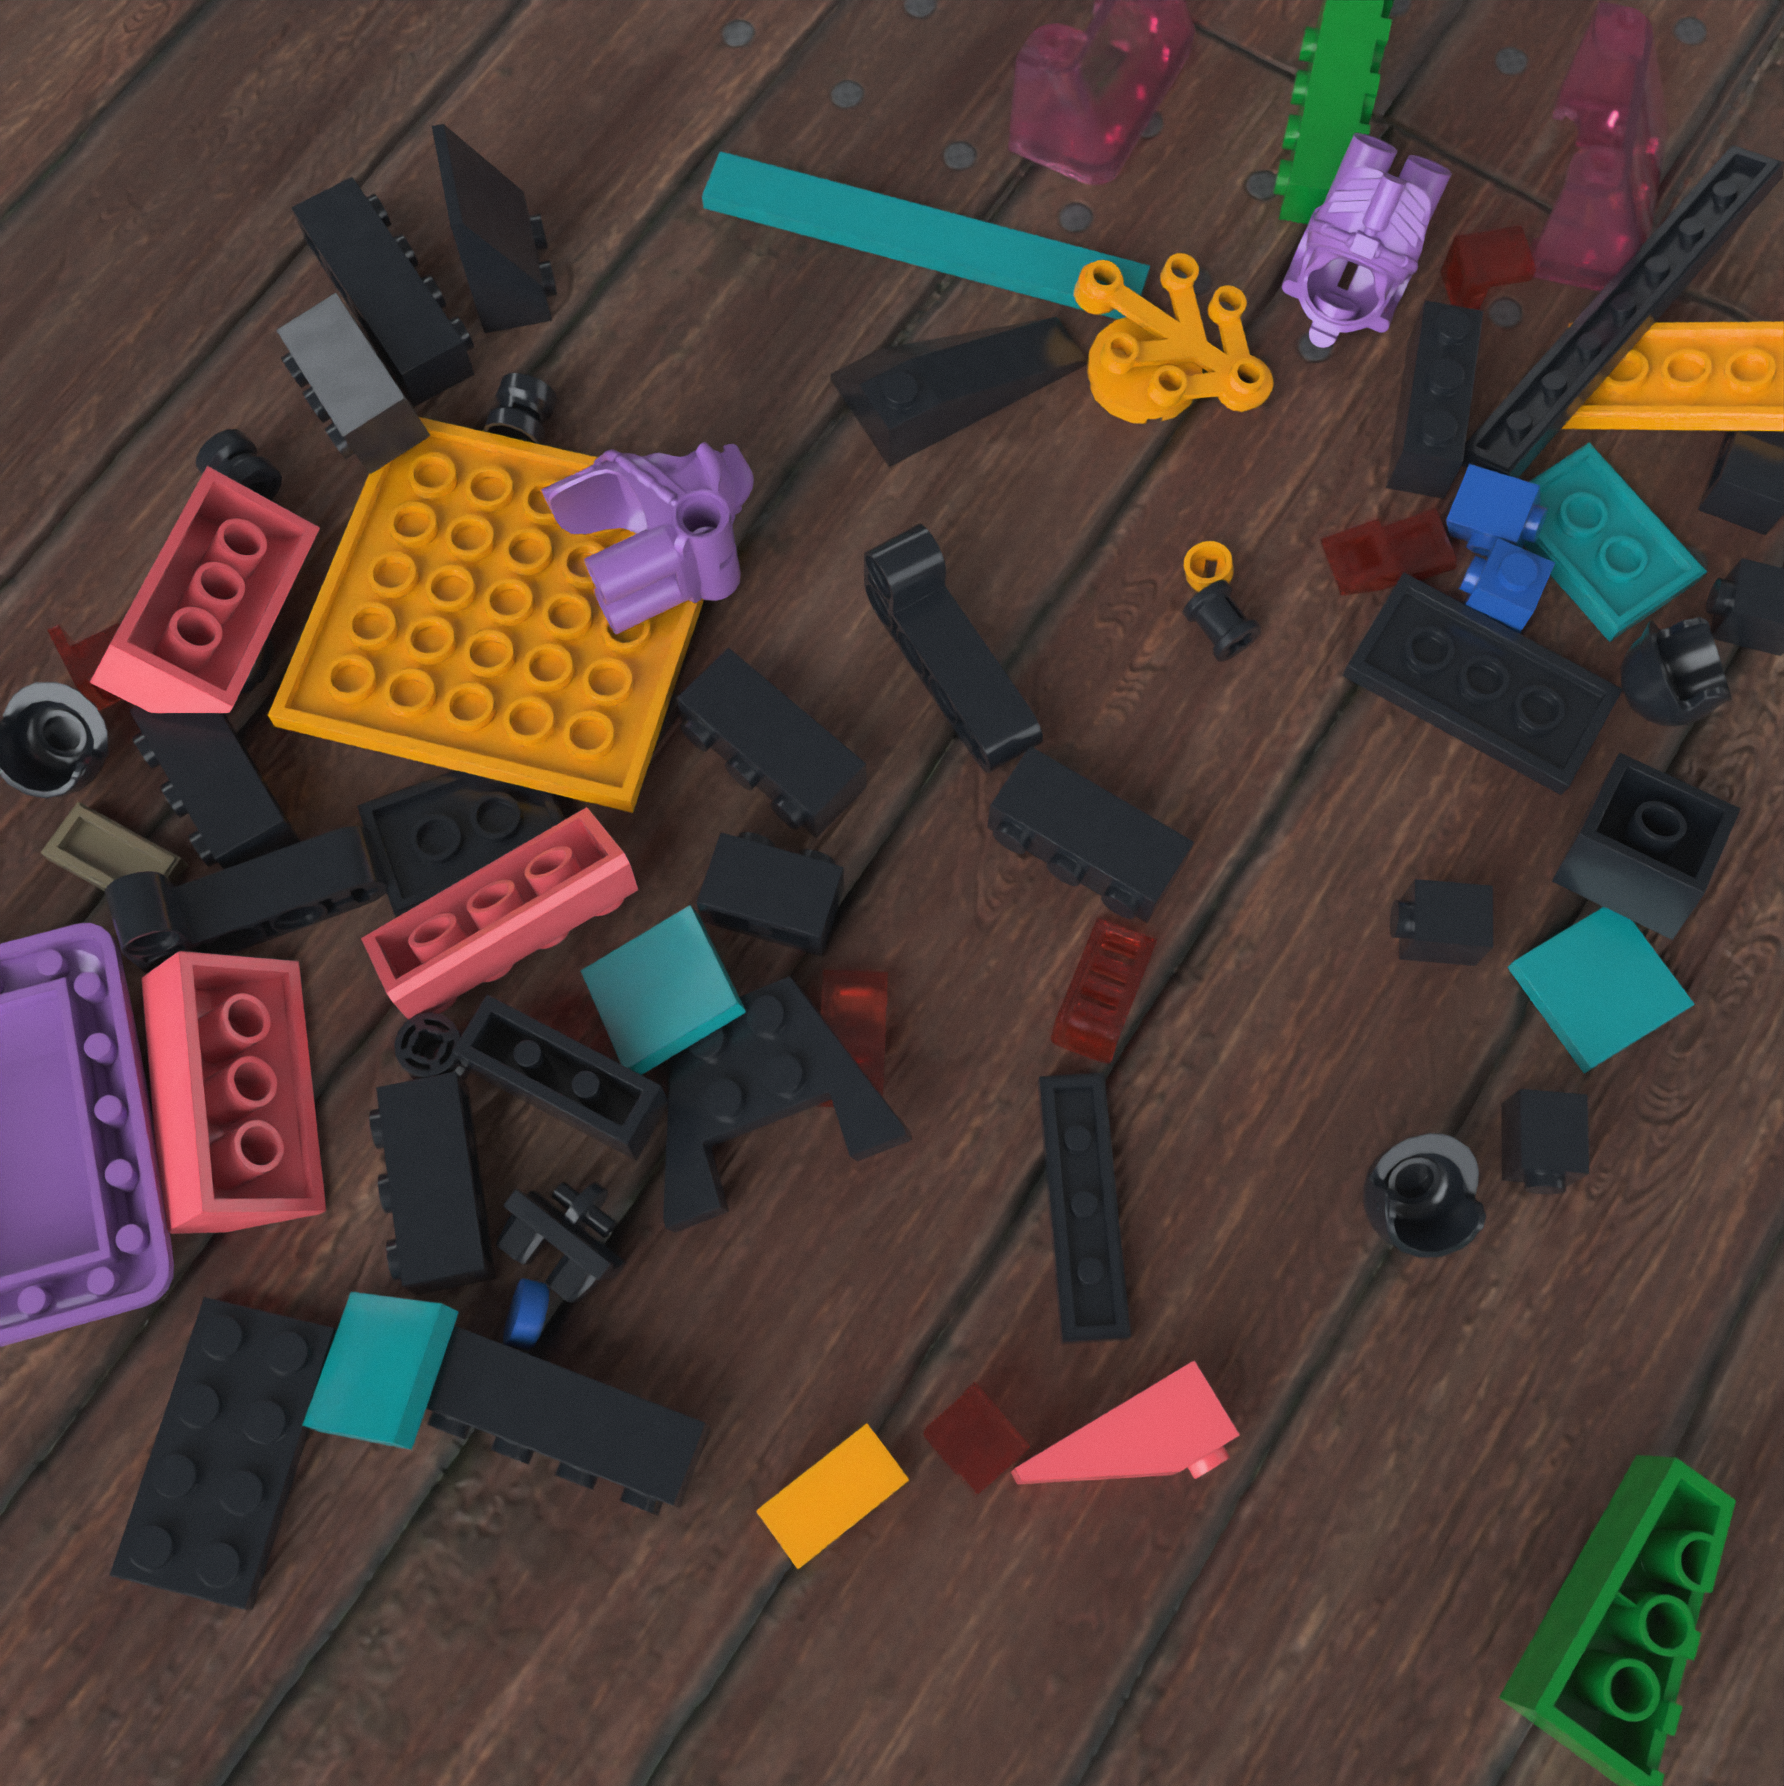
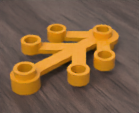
M1183 253L1170 256L1160 275L1162 286L1170 294L1176 320L1125 286L1120 269L1114 263L1108 260H1097L1087 264L1081 270L1074 288V297L1083 310L1091 314L1102 315L1116 309L1160 339L1137 342L1128 333L1116 332L1111 334L1106 339L1100 353V361L1109 372L1123 374L1132 367L1194 362L1209 372L1186 376L1176 366L1164 365L1159 367L1149 383L1148 393L1156 404L1164 407L1174 406L1180 400L1218 396L1221 403L1227 408L1243 412L1259 407L1267 400L1273 388V377L1268 366L1262 360L1249 353L1240 318L1247 306V300L1240 289L1229 285L1222 286L1215 291L1208 304V315L1219 326L1224 351L1222 352L1206 339L1193 288L1199 274V266L1191 256ZM1172 270L1183 272L1187 278L1177 277ZM1096 280L1103 281L1107 285L1099 284ZM1219 302L1229 303L1234 308V311L1224 309ZM1111 349H1121L1128 357H1117ZM1239 376L1246 378L1251 383L1242 381ZM1160 381L1172 383L1176 390L1168 391L1164 389Z

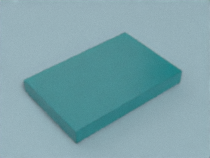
M1590 442L1529 481L1540 485V506L1548 508L1536 542L1525 541L1524 546L1530 552L1555 562L1550 575L1609 642L1700 582L1707 573L1705 568Z

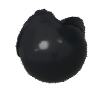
M1702 617L1685 619L1661 630L1650 620L1642 636L1631 645L1624 656L1620 668L1622 692L1634 712L1647 721L1662 726L1676 727L1687 725L1704 718L1725 702L1732 701L1709 623Z
M35 682L22 687L12 696L3 713V719L0 720V776L7 784L26 795L48 799L78 792L96 778L105 763L106 757L110 753V750H108V732L104 719L97 707L80 691L62 683Z
M1428 1133L1407 1138L1383 1151L1375 1158L1368 1169L1363 1185V1205L1367 1219L1380 1238L1397 1247L1401 1252L1419 1258L1443 1257L1461 1250L1471 1243L1483 1229L1486 1219L1484 1205L1475 1198L1479 1180L1477 1160L1469 1147L1452 1136Z

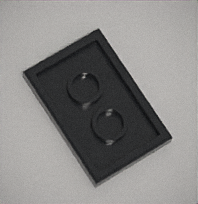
M457 770L357 805L363 825L370 831L388 885L386 892L396 918L565 820L555 794Z

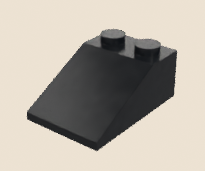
M446 125L432 126L450 226L484 334L552 321L547 297L558 296L550 260L543 262L539 260L538 250L548 249L541 213L530 215L524 191Z

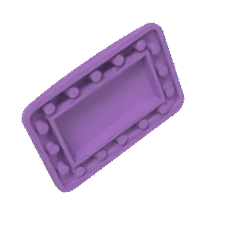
M92 923L74 924L0 944V1347L145 1307L158 1301L168 1290L173 1279L174 1261L172 1244L165 1216L155 1147L154 1124L124 967L115 938L102 926Z

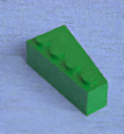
M1323 0L1316 27H1305L1298 61L1308 62L1306 71L1297 70L1290 99L1291 105L1300 107L1298 115L1289 114L1281 147V149L1291 150L1290 160L1280 159L1273 194L1283 196L1279 214L1280 220L1308 225L1315 209L1323 205L1354 133L1369 135L1371 128L1369 122L1381 74L1378 73L1392 19L1388 18L1394 0Z
M1636 1455L1501 1692L1499 1699L1617 1785L1662 1786L1665 1773L1658 1771L1667 1735L1675 1736L1683 1707L1676 1704L1687 1659L1695 1661L1702 1632L1695 1630L1704 1593H1712L1736 1500L1677 1457Z

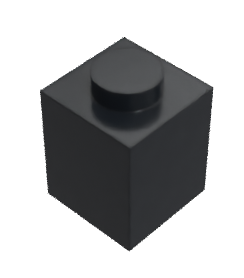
M1742 558L1725 579H1716L1706 603V612L1713 614L1711 632L1715 640L1778 656L1784 654V568Z
M1415 879L1401 899L1394 900L1391 908L1390 934L1392 938H1399V960L1476 966L1493 948V886Z
M1519 1089L1501 1103L1502 1181L1524 1182V1190L1529 1193L1561 1194L1566 1192V1186L1589 1174L1588 1094Z

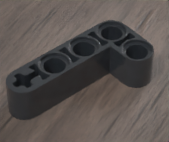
M916 524L865 552V591L876 615L974 760L985 772L991 773L1024 754L1030 746L1034 748L1043 742L1042 731L1026 701L946 588V564L933 535L924 525Z
M348 826L332 830L179 886H175L165 875L159 872L143 871L128 874L114 880L107 885L104 892L122 953L145 973H149L178 951L230 955L362 907L385 895L388 885L370 831L362 826Z

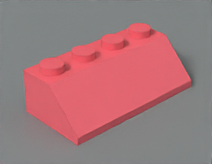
M207 466L113 637L90 683L150 713H230L320 527Z
M586 807L362 937L361 940L387 995L409 1020L418 1014L428 1012L440 1014L454 1004L457 997L482 982H492L503 977L511 970L513 964L538 949H547L557 945L566 938L570 930L590 918L613 912L623 903L624 898L638 891V887L625 853Z
M178 951L141 978L155 1147L168 1232L170 1234L226 1233L325 1212L326 1202L299 961Z

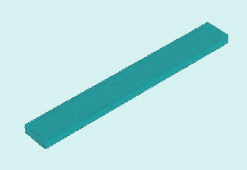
M721 151L702 194L703 208L1080 310L1083 309L1075 300L1074 288L1081 270L1087 264L1097 260H1108L1114 263L1120 269L1124 285L1141 297L1150 269V265ZM1096 280L1099 284L1107 285L1103 281ZM1116 309L1102 314L1117 320L1126 317Z

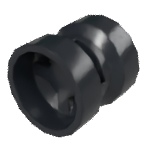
M522 373L504 375L496 393V399L499 403L498 408L490 411L483 431L542 445L545 437V430L542 425L553 414L558 400L556 393L549 385L533 376Z
M227 429L215 434L200 448L196 457V467L202 475L206 467L209 466L269 500L276 496L281 487L282 476L268 459L257 456V448L244 432L238 429Z
M428 1012L415 1015L406 1021L397 1032L394 1043L395 1055L402 1068L410 1074L413 1080L456 1071L464 1081L470 1073L452 1053L462 1034L455 1024L442 1014ZM425 1044H427V1046L425 1047V1049H424V1051H423V1055H421L422 1048L424 1047Z

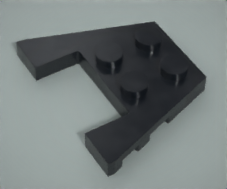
M790 976L740 996L739 998L746 1013L670 1057L663 1220L665 1228L676 1233L729 1212L712 1152L713 1146L831 1099L849 1156L857 1162L913 1140L910 1130L901 1118L895 1114L869 1076L863 1072L850 1055L843 1042L799 984Z

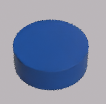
M521 1278L509 1307L503 1335V1345L525 1351L534 1348L540 1336L549 1303L550 1291L546 1283Z

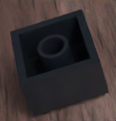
M1619 752L1591 800L1552 882L1673 940L1705 894L1741 808Z

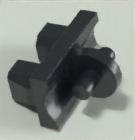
M565 1181L562 1182L554 1191L552 1198L567 1209L566 1213L557 1208L536 1190H531L525 1194L521 1190L515 1189L503 1205L513 1214L507 1220L496 1245L523 1265H530L548 1241L563 1252L564 1256L545 1282L567 1302H580L601 1280L615 1279L627 1263V1261L584 1229L588 1225L605 1238L616 1225V1221L601 1210L608 1196V1190L598 1182L589 1185L581 1194Z

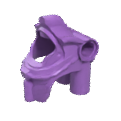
M1354 133L1323 205L1316 208L1313 212L1282 283L1284 293L1298 298L1304 312L1313 321L1309 330V338L1314 345L1321 348L1329 347L1337 340L1340 332L1348 333L1365 327L1378 332L1388 330L1395 309L1410 278L1418 270L1417 262L1422 252L1426 230L1452 175L1450 170L1432 160L1409 155L1399 178L1388 174V171L1397 154V150L1378 138L1362 133ZM1348 261L1358 266L1348 290H1345L1337 285Z
M703 442L698 446L697 450L683 457L663 453H653L641 457L636 454L621 453L610 449L594 460L593 465L541 489L555 520L561 528L571 534H590L616 528H624L636 533L627 539L584 558L587 570L596 587L594 593L616 635L687 600L693 603H697L701 599L716 601L728 597L736 590L740 583L741 572L732 524L735 520V515L742 510L741 506L749 497L754 482L753 473L737 445L727 444L723 446L724 452L720 453L713 450L706 442Z

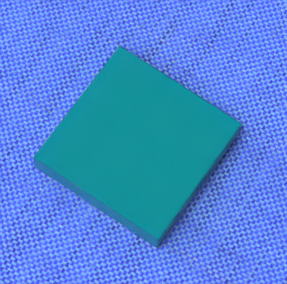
M691 905L581 970L621 1065L640 1075L746 1013L699 914Z
M1602 907L1514 960L1507 967L1584 1074L1695 1005L1635 923L1606 907Z
M351 1292L302 1426L323 1433L412 1450L459 1311L441 1303Z

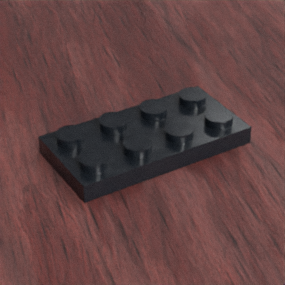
M1404 572L1342 675L1561 796L1572 783L1623 690Z
M203 1298L109 1576L242 1610H253L310 1428L302 1425L337 1329L212 1298Z

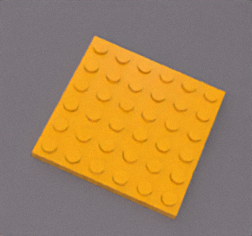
M419 417L431 436L372 474L369 473L269 711L268 716L274 727L633 813L704 599L697 603L687 600L616 635L594 593L596 587L587 570L584 558L627 539L636 533L624 528H616L590 534H571L561 528L555 520L541 489L593 465L594 460L598 457Z

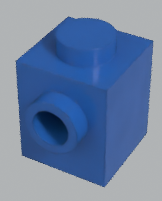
M1469 464L1446 519L1449 536L1467 541L1466 547L1470 551L1484 557L1488 556L1498 538L1520 548L1523 547L1525 541L1535 543L1548 508L1540 506V485Z
M1498 538L1486 559L1475 555L1459 587L1460 590L1468 593L1464 605L1520 634L1535 611L1555 562Z

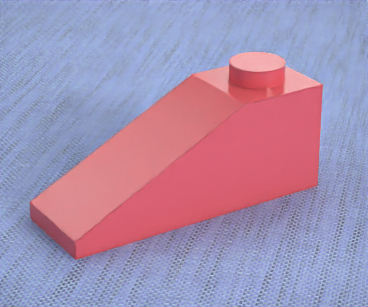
M1194 1360L1017 1466L1011 1471V1474L1017 1484L1168 1476L1181 1472L1188 1467L1192 1476L1196 1479L1230 1458L1223 1445L1240 1436Z

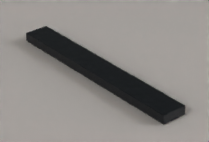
M1731 145L1465 443L1464 458L1461 466L1468 468L1469 464L1518 478L1783 177L1784 162Z

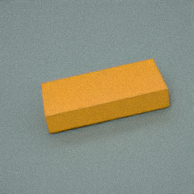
M866 1423L757 1509L756 1512L799 1570L909 1482V1478L869 1424Z

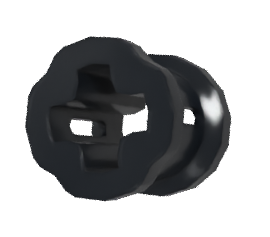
M1219 580L1202 589L1186 604L1182 612L1189 622H1197L1213 643V655L1219 662L1231 659L1249 647L1261 634L1262 628L1256 619L1248 620L1230 596L1233 589L1226 580Z

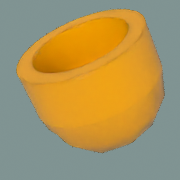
M1205 541L1196 544L1187 552L1184 559V570L1190 586L1196 592H1200L1205 587L1219 580H1226L1228 584L1230 583L1234 567L1232 555L1226 546L1215 541ZM1208 561L1217 562L1215 577L1206 578Z

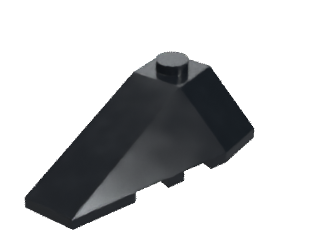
M1051 317L882 348L831 373V381L887 465L891 467L1086 366L1087 358L1059 319Z

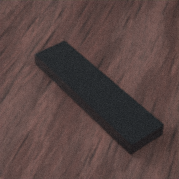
M1104 1073L1041 1076L1038 1078L1037 1083L1061 1345L1126 1341L1131 1338Z

